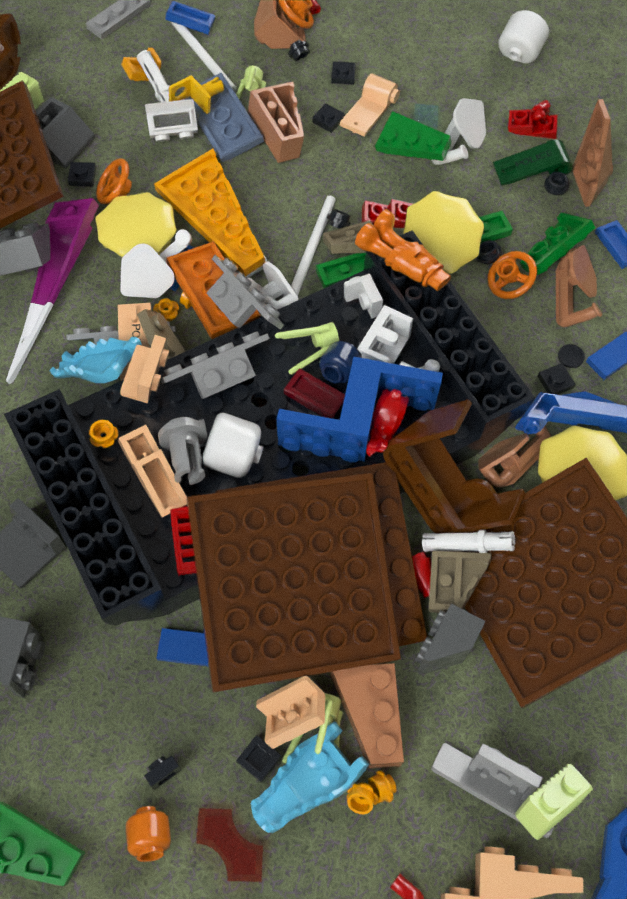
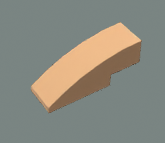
M147 425L120 437L118 443L161 517L163 518L170 514V510L173 508L186 506L187 497L179 482H175L174 473L162 450H159Z

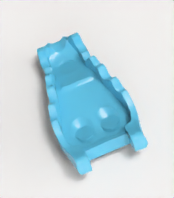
M131 337L128 341L109 338L108 341L99 339L97 345L89 341L86 347L81 346L79 352H76L74 355L65 351L61 356L62 361L59 362V368L55 369L52 367L49 371L55 378L76 377L93 383H107L117 380L124 367L131 361L136 345H142L137 337Z
M336 721L327 726L320 754L315 753L318 736L316 734L296 747L294 752L287 757L286 764L280 767L277 774L271 779L270 787L258 798L251 801L253 817L265 832L274 833L284 827L290 820L341 796L352 788L369 766V762L364 756L359 757L351 764L333 742L342 732L341 727Z

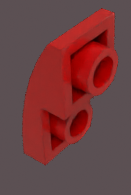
M531 109L509 110L508 132L518 135L557 139V115H546L543 121L539 119V122L533 120V115H531Z
M391 199L389 205L365 200L362 206V222L371 221L374 225L379 214L388 209L395 217L393 228H405L407 209L413 203Z

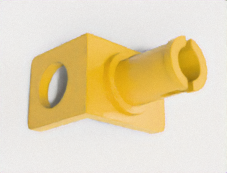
M191 75L169 87V102L191 97L208 114L210 113L211 97L223 92L224 85L218 77L201 85ZM184 87L183 92L179 96H175L176 91Z

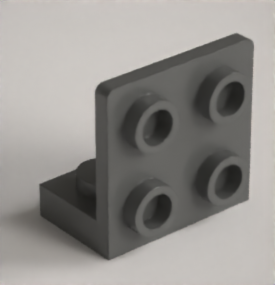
M17 498L9 505L15 514L12 518L13 520L0 531V569L19 588H23L66 547L60 537L27 505Z

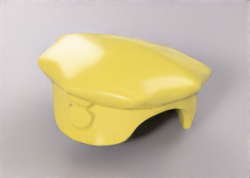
M433 191L408 207L403 234L413 230L427 251L439 263L444 265L443 270L446 273L452 274L479 255L484 224L467 199Z
M148 192L115 197L95 217L99 242L103 244L104 248L110 249L122 258L138 244H147L160 255L170 246L171 239L176 234L172 205Z
M573 425L541 442L538 474L541 477L542 483L587 458L615 500L627 496V454L610 433Z

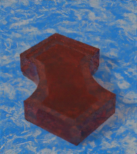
M199 808L196 844L208 846L220 855L226 866L227 881L262 882L263 846L250 843L239 834L234 825L232 809Z

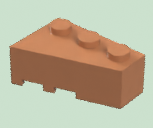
M294 82L251 90L248 114L263 135L264 141L278 163L300 158L304 139L301 118L297 110V97L294 95Z
M394 663L367 665L330 672L361 752L369 762L368 769L401 767L404 763Z

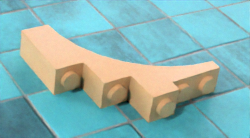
M485 847L484 853L476 854L475 896H470V889L450 887V894H441V899H531L553 893H583V878L572 877V870L551 868V874L538 873V866L518 865V871H515V856L505 855L504 848Z

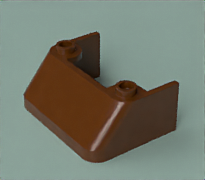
M469 399L428 411L390 440L387 449L383 451L386 463L396 473L398 481L434 533H468L510 525L513 523L525 495L523 488L497 494L492 485L483 479L466 481L440 438L457 433L472 405Z

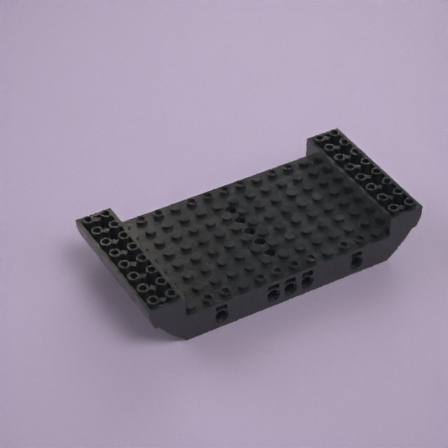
M413 230L400 235V237L408 242H418L419 245H423ZM366 251L363 271L278 309L277 311L280 313L278 319L284 324L281 329L262 316L243 325L241 328H236L168 359L165 367L160 366L158 374L164 377L166 376L164 370L180 364L183 369L192 365L190 359L204 353H207L208 358L218 354L216 348L233 342L234 347L244 343L242 337L258 331L260 336L268 333L270 339L245 349L256 375L252 377L254 381L250 385L238 383L202 399L191 373H188L163 384L160 381L157 392L152 391L148 403L121 396L120 390L124 381L122 380L69 405L60 389L9 411L4 416L101 619L107 624L117 626L123 622L169 615L200 599L196 573L178 576L171 515L168 514L162 518L118 443L120 437L147 425L159 450H162L175 474L176 470L172 465L171 453L160 446L158 438L159 430L170 420L179 417H190L195 420L204 419L207 439L200 445L202 456L213 423L219 413H227L259 425L261 429L259 445L263 446V451L258 464L253 462L249 472L241 478L207 468L202 464L201 468L205 471V477L202 481L190 485L187 473L181 477L179 484L186 497L213 494L216 490L301 477L295 475L292 471L297 465H304L308 468V473L304 475L307 476L386 462L383 452H376L371 457L366 452L365 462L359 460L357 462H348L341 457L333 455L326 457L317 456L312 451L301 449L288 453L282 452L278 445L277 429L272 430L265 426L267 421L277 420L279 409L321 416L286 396L284 388L295 375V373L289 374V370L322 348L314 346L311 335L282 339L276 338L275 334L317 327L333 322L338 332L339 341L348 342L357 349L376 317L371 318L368 310L362 309L359 298L346 302L344 298V283L351 278L370 274L383 299L382 308L385 305L413 318L411 336L394 364L400 365L403 361L415 368L425 366L429 359L439 362V372L443 373L434 409L468 399L472 403L457 433L440 438L456 465L478 454L515 420L521 418L532 405L535 399L534 395L450 281L439 291H436L430 285L424 287L421 285L422 282H416L401 272L392 270L391 266H386L384 258ZM321 357L302 368L305 372L346 394L348 382L332 383L322 375L319 365ZM256 398H264L267 400V404L263 407H256L252 404V401ZM407 405L402 422L393 438L431 410H417ZM342 409L335 419L340 420ZM98 420H107L118 430V438L108 448H103L102 446L95 447L89 440L91 437L89 435L90 427ZM398 481L399 492L402 494L406 491ZM191 532L180 533V537L191 535ZM192 544L181 546V549L193 548ZM194 556L183 558V563L194 561Z

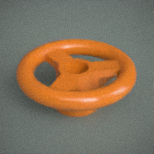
M278 0L284 13L295 24L305 29L313 26L314 20L309 10L312 6L311 0Z
M119 158L114 160L103 172L96 191L97 199L101 204H109L115 197L127 196L132 182L128 179L129 165L125 159ZM119 166H121V175L118 171Z
M512 251L500 256L492 264L488 272L487 282L491 292L502 299H514L525 294L536 280V263L530 255L521 251ZM516 259H521L527 263L529 276L520 273ZM497 272L499 279L495 282V276ZM516 281L523 283L520 288L514 291L501 290L508 283Z

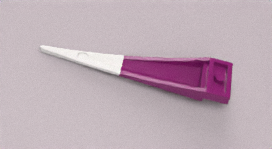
M93 198L56 202L45 222L50 229V260L43 266L38 267L24 329L6 378V382L9 384L13 383L93 229L90 223L94 219L99 206Z

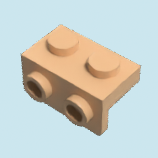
M155 335L151 348L136 345L120 390L121 396L148 403L151 392H157L161 379L158 371L160 366L165 367L169 355V350L165 349L166 338Z
M303 676L258 699L256 707L267 716L265 743L272 749L325 724V693L308 676Z

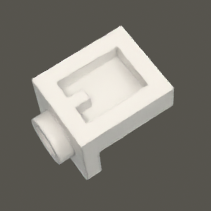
M371 275L356 276L344 283V298L346 302L359 298L362 309H367L371 318L377 317L382 309L383 299Z

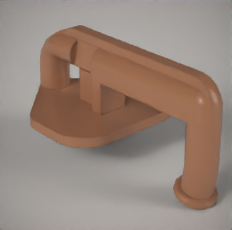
M584 245L569 250L565 256L561 257L556 268V322L561 327L572 326L597 316H602V312L596 303H592V306L573 313L574 285H578L589 298L595 297L597 294L596 275Z
M545 426L540 432L535 433L536 436L518 454L516 452L530 438L527 433L503 440L489 449L478 460L479 470L485 479L495 487H505L514 484L539 459L541 442L551 437ZM500 463L504 470L498 475L494 466Z

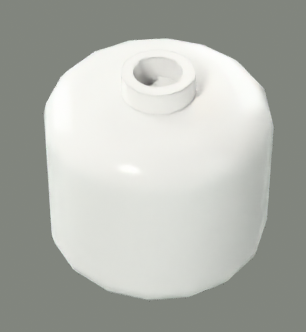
M522 10L512 14L498 41L501 53L513 61L525 64L534 62L549 36V27L546 21L532 11Z
M219 413L215 418L202 456V464L207 468L237 478L244 477L249 472L253 462L258 464L263 451V446L259 445L261 438L259 425L227 413Z

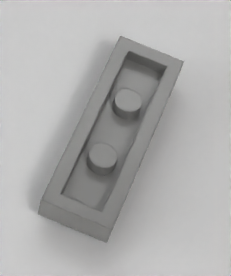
M118 0L86 23V27L100 39H104L149 7L151 2L150 0Z

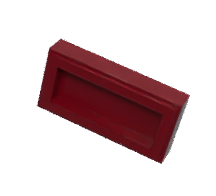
M300 368L284 388L286 396L322 417L335 419L343 407L345 394Z

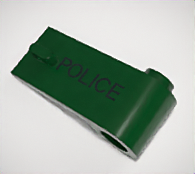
M555 139L493 162L501 185H508L548 171L549 175L553 172H562L567 175L573 168L563 141Z

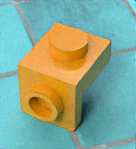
M148 47L147 51H150L160 70L161 60L154 48ZM123 58L121 65L130 80L149 81L137 58Z

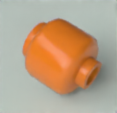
M153 806L137 809L136 814L131 816L126 822L127 850L132 856L137 857L138 861L150 862L158 860L164 856V852L170 847L169 818L164 812L157 811Z

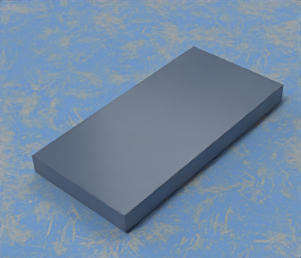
M221 72L200 83L203 85L218 77L224 85L223 92L211 97L210 113L206 114L195 101L194 107L197 123L221 162H224L264 142V138Z

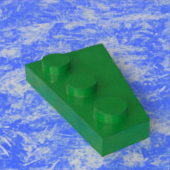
M392 111L375 144L376 151L384 154L443 161L452 142L450 135Z
M561 212L557 217L558 223L555 227L549 226L545 231V239L535 243L527 253L536 263L537 275L546 272L556 260L565 256L578 242L586 239L587 235L595 229L593 221ZM521 260L520 264L525 271L529 272V267L527 263Z
M0 802V873L22 876L25 879L59 886L68 885L85 852L8 804Z

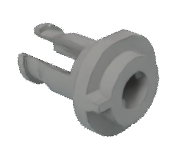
M179 417L170 420L159 430V444L171 453L172 465L176 470L174 474L175 482H180L182 475L187 473L189 484H196L205 477V471L201 468L202 455L200 445L207 439L204 419L195 420L190 417Z

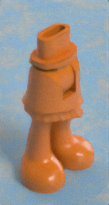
M390 210L382 211L374 225L367 223L361 228L356 236L355 245L364 251L372 252L384 258L386 266H391L392 270L401 272L416 282H422L421 285L424 287L430 285L436 291H439L451 279V275L443 270L444 265L439 263L423 245H419L418 242H408L393 230L395 217Z

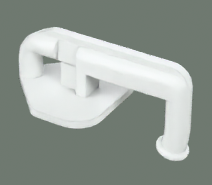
M466 98L459 100L453 113V119L445 134L450 135L452 143L444 160L431 159L433 164L441 165L468 158V151L464 145H460L458 149L452 150L460 134L470 148L476 149L481 146L486 136L484 105L482 101Z
M184 229L177 231L175 235L176 240L160 255L147 244L134 246L123 256L121 261V293L124 296L159 298L173 285L175 279L172 269L167 265L166 258L181 253L191 244V234Z
M266 257L265 263L246 276L252 282L249 287L251 289L254 287L260 291L266 298L263 302L266 305L267 303L271 304L276 310L299 300L281 271L268 262ZM264 269L268 284L261 287L250 277Z

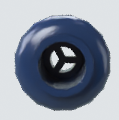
M345 341L332 343L319 361L322 375L332 383L348 382L353 357L361 358L359 351L354 345Z

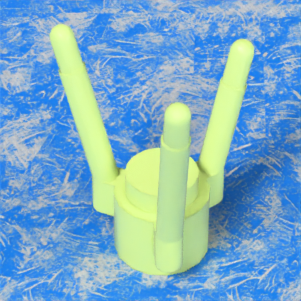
M252 65L246 68L244 79H241L236 93L239 99L244 88L251 91L266 87V82L262 80L263 72L259 67Z
M333 322L317 327L275 334L276 338L282 339L311 335L314 346L322 348L291 368L289 374H294L299 368L302 369L320 358L332 343L339 341L338 332Z
M325 693V724L320 725L315 746L316 754L321 753L327 726L334 721L340 726L343 714L339 710L341 699ZM303 734L292 739L282 759L283 763H286L287 757L294 752ZM340 735L333 741L338 748L340 745Z

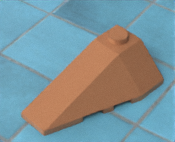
M260 0L254 21V34L261 44H266L271 49L290 48L291 44L297 40L306 41L304 29L300 26L297 28L296 24L284 13L278 0Z
M603 99L597 100L572 168L585 207L593 203L613 172L611 120Z

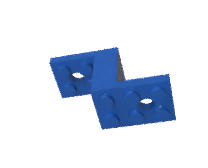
M353 357L340 420L279 409L277 416L278 445L290 451L301 449L312 451L317 456L326 457L333 455L341 457L348 462H357L358 460L365 462L376 402L382 395L383 390L388 389L391 392L393 389L401 391L403 397L407 396L409 398L408 406H412L414 409L434 410L443 373Z

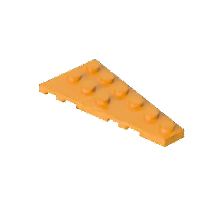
M214 149L209 150L154 183L155 191L170 203L209 243L214 241L222 255L230 259L238 267L237 270L247 276L265 263L262 250L249 228L248 221L243 215L235 193L223 173V168L216 158Z

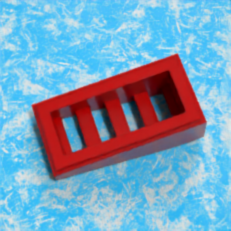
M173 508L170 510L178 576L196 573L195 561L183 563V558L194 556L193 548L181 549V546L192 544L191 535L180 537V533L191 532L188 508Z

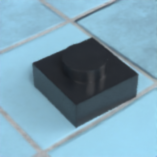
M333 61L331 83L354 85L355 62Z
M325 103L312 117V123L332 133L345 117V113Z
M71 162L68 175L69 186L94 187L96 164L91 162Z
M563 363L540 371L537 375L547 393L561 394L573 389L576 385Z
M256 735L238 757L236 763L262 783L280 760L281 755Z
M172 755L167 759L165 756H162L149 765V772L144 777L149 785L156 790L182 770Z

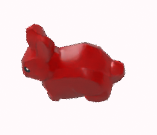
M384 389L373 413L369 443L366 448L369 457L376 452L382 453L387 449L389 441L393 439L402 422L409 398L407 396L403 397L401 391L393 389L391 392L388 389Z

